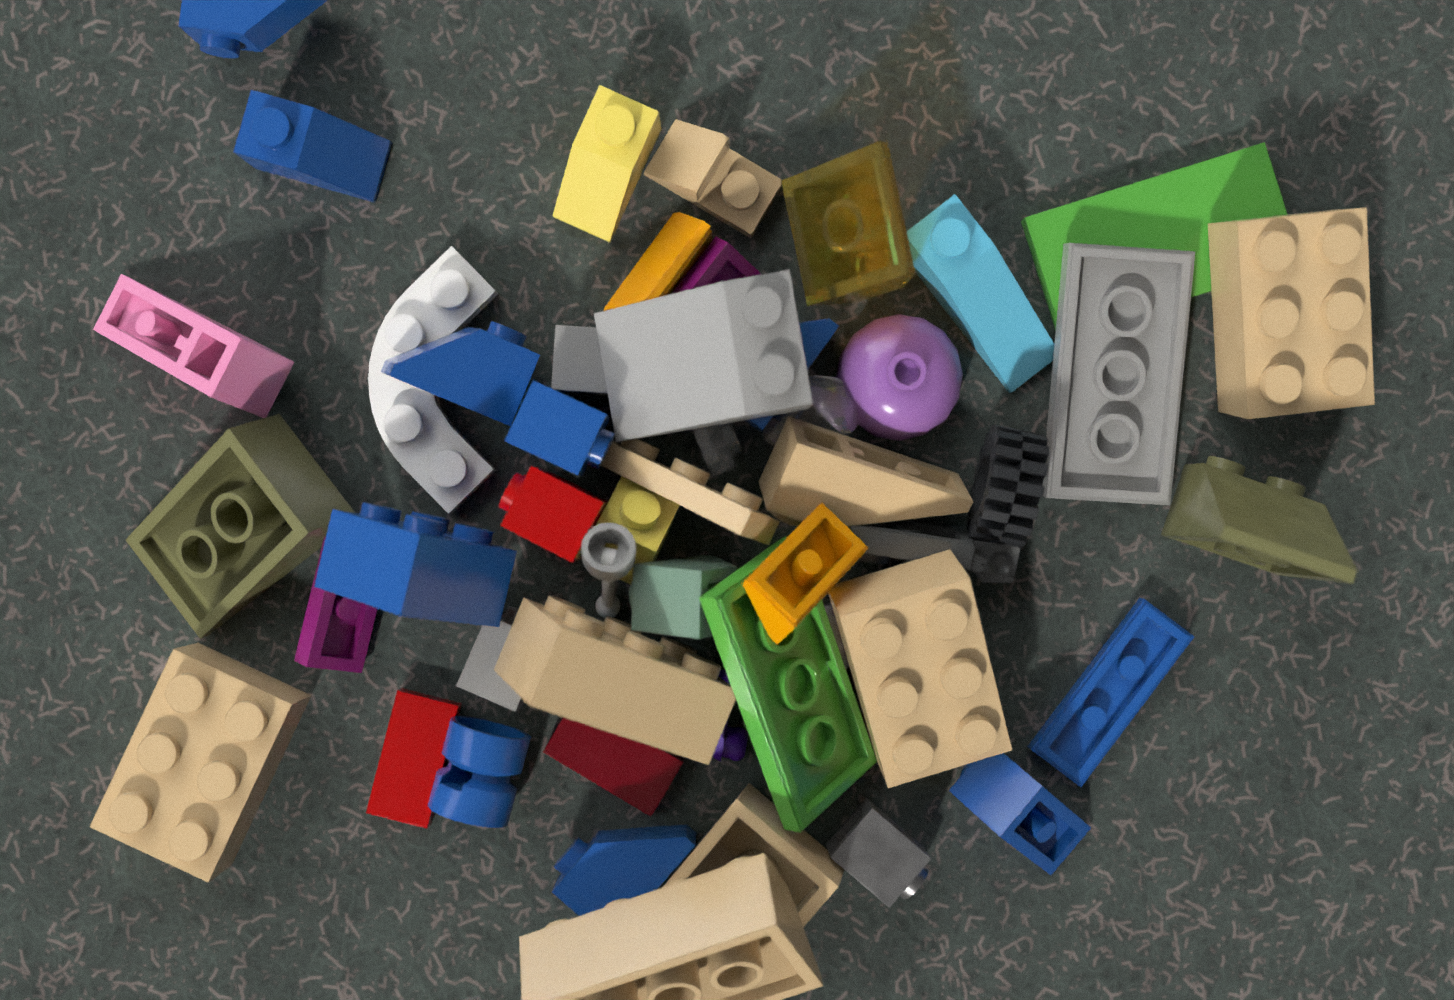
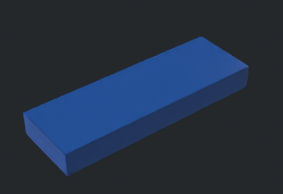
M1139 598L1027 747L1078 786L1082 787L1193 640L1194 636L1147 600Z

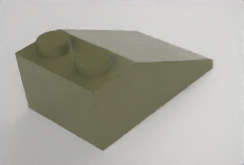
M276 414L229 428L129 535L126 542L198 637L202 639L214 632L320 549L323 539L327 534L332 509L355 512L281 415Z
M1208 456L1206 464L1184 465L1161 533L1162 536L1276 575L1353 584L1357 573L1354 562L1325 504L1303 497L1306 490L1305 486L1268 476L1264 484L1243 477L1246 469L1245 466L1215 456Z

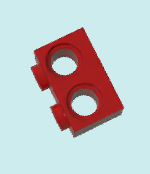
M531 466L527 474L515 473L505 489L499 503V508L507 511L500 526L573 563L582 559L583 538L591 528L596 526L608 501L546 469Z

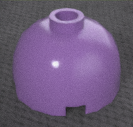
M896 314L874 319L853 334L839 356L835 382L840 404L855 424L875 437L901 441L926 435L947 419L959 400L963 371L958 350L943 330L924 318Z

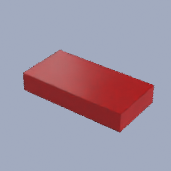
M404 688L397 690L366 810L367 814L426 829L431 825L434 812L427 805L438 769L446 767L448 761L442 754V749L450 719L453 716H459L462 703Z

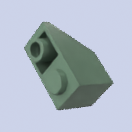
M710 555L634 564L633 580L629 589V602L632 608L631 630L695 639L713 636L699 597L735 572L736 565Z

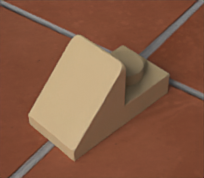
M675 119L645 169L644 175L751 238L781 189L783 180L729 148L730 138L728 136Z

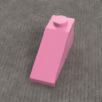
M123 274L120 275L93 330L211 398L262 418L267 417L294 364L292 360Z

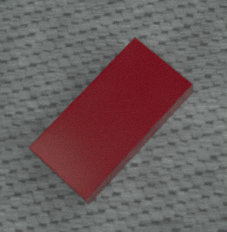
M565 717L562 718L543 750V753L650 817L653 815L684 762L683 758L674 753Z

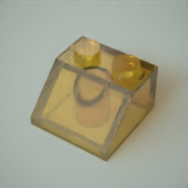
M888 141L875 142L781 181L807 306L859 302L903 288L915 275Z

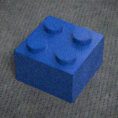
M362 502L360 514L332 509L314 587L399 616L493 627L500 626L517 551L491 544L493 531L455 523L452 533L447 531L449 519L412 511L411 515L406 514L403 522L400 521L401 510Z

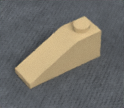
M789 416L759 480L766 509L780 521L793 526H799L821 502L847 527L851 525L857 526L968 513L974 502L958 473Z

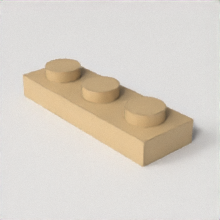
M640 439L622 441L621 444L612 441L601 466L741 536L769 545L780 521L758 511L763 501L762 498L730 483L726 484L721 493L706 485L710 473L676 457L670 468L656 461L660 451L659 448Z

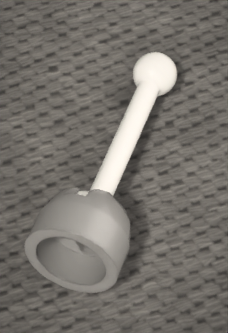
M602 523L594 526L586 533L582 541V561L584 567L592 577L602 580V595L597 599L595 607L597 613L603 618H606V616L613 618L619 613L620 601L615 596V582L629 573L636 558V542L633 535L628 529L616 523ZM606 543L617 544L618 547L617 549L608 548Z

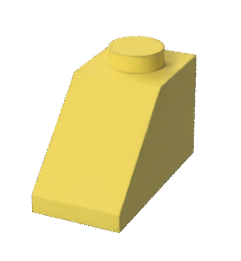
M599 85L572 144L553 212L554 218L611 243L662 130L659 111Z

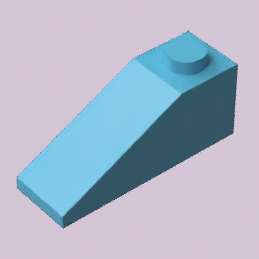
M956 194L903 234L895 247L1009 393H1012L1053 361L1054 343L995 244Z

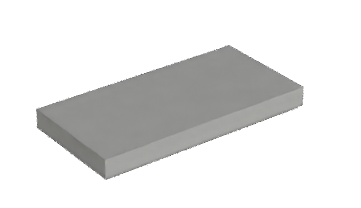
M1081 243L1063 244L1046 433L1048 439L1046 447H1049V456L1045 464H1048V469L1042 486H1045L1043 497L1170 505L1195 251Z

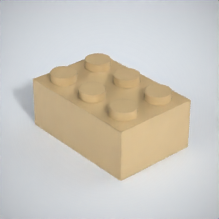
M1367 207L1208 223L1218 412L1245 419H1256L1375 405Z
M950 549L840 582L833 586L828 594L869 739L888 788L1012 751L971 580Z
M549 595L545 605L523 598L494 671L529 706L709 765L736 700L731 685L718 677L722 668L720 665L696 655L697 650L676 640L662 636L659 643L643 636L641 631L631 630V624L606 616L603 623L584 614V608L564 599Z
M200 643L173 649L90 828L206 882H210L232 866L311 695Z

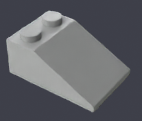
M790 270L718 282L594 313L616 442L809 409L813 404Z

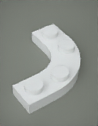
M452 246L398 298L385 316L373 344L368 374L371 409L385 444L402 467L448 514H452L496 469L452 425L441 408L437 395L381 372V369L387 359L462 330L498 295L486 280Z

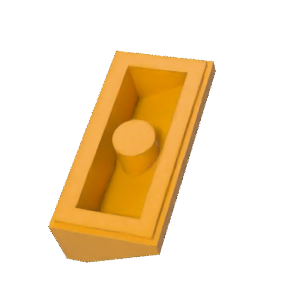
M681 212L672 214L604 307V311L670 295L711 243V226L703 220Z
M822 502L742 583L767 634L776 644L798 626L869 548Z

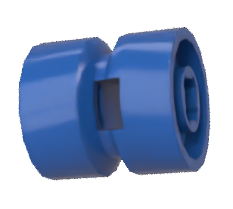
M453 716L450 719L442 749V754L448 759L449 764L437 770L427 806L431 811L440 816L457 822L488 828L507 826L517 793V788L510 779L512 776L521 774L531 736L517 728L485 719Z

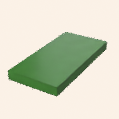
M1265 142L1025 217L1021 223L1056 331L1063 244L1081 243L1195 251L1191 298L1211 292L1208 223L1288 214Z
M782 537L701 595L699 600L784 830L802 832L877 763V759L822 599L794 630L776 644L767 634L742 584L787 538Z

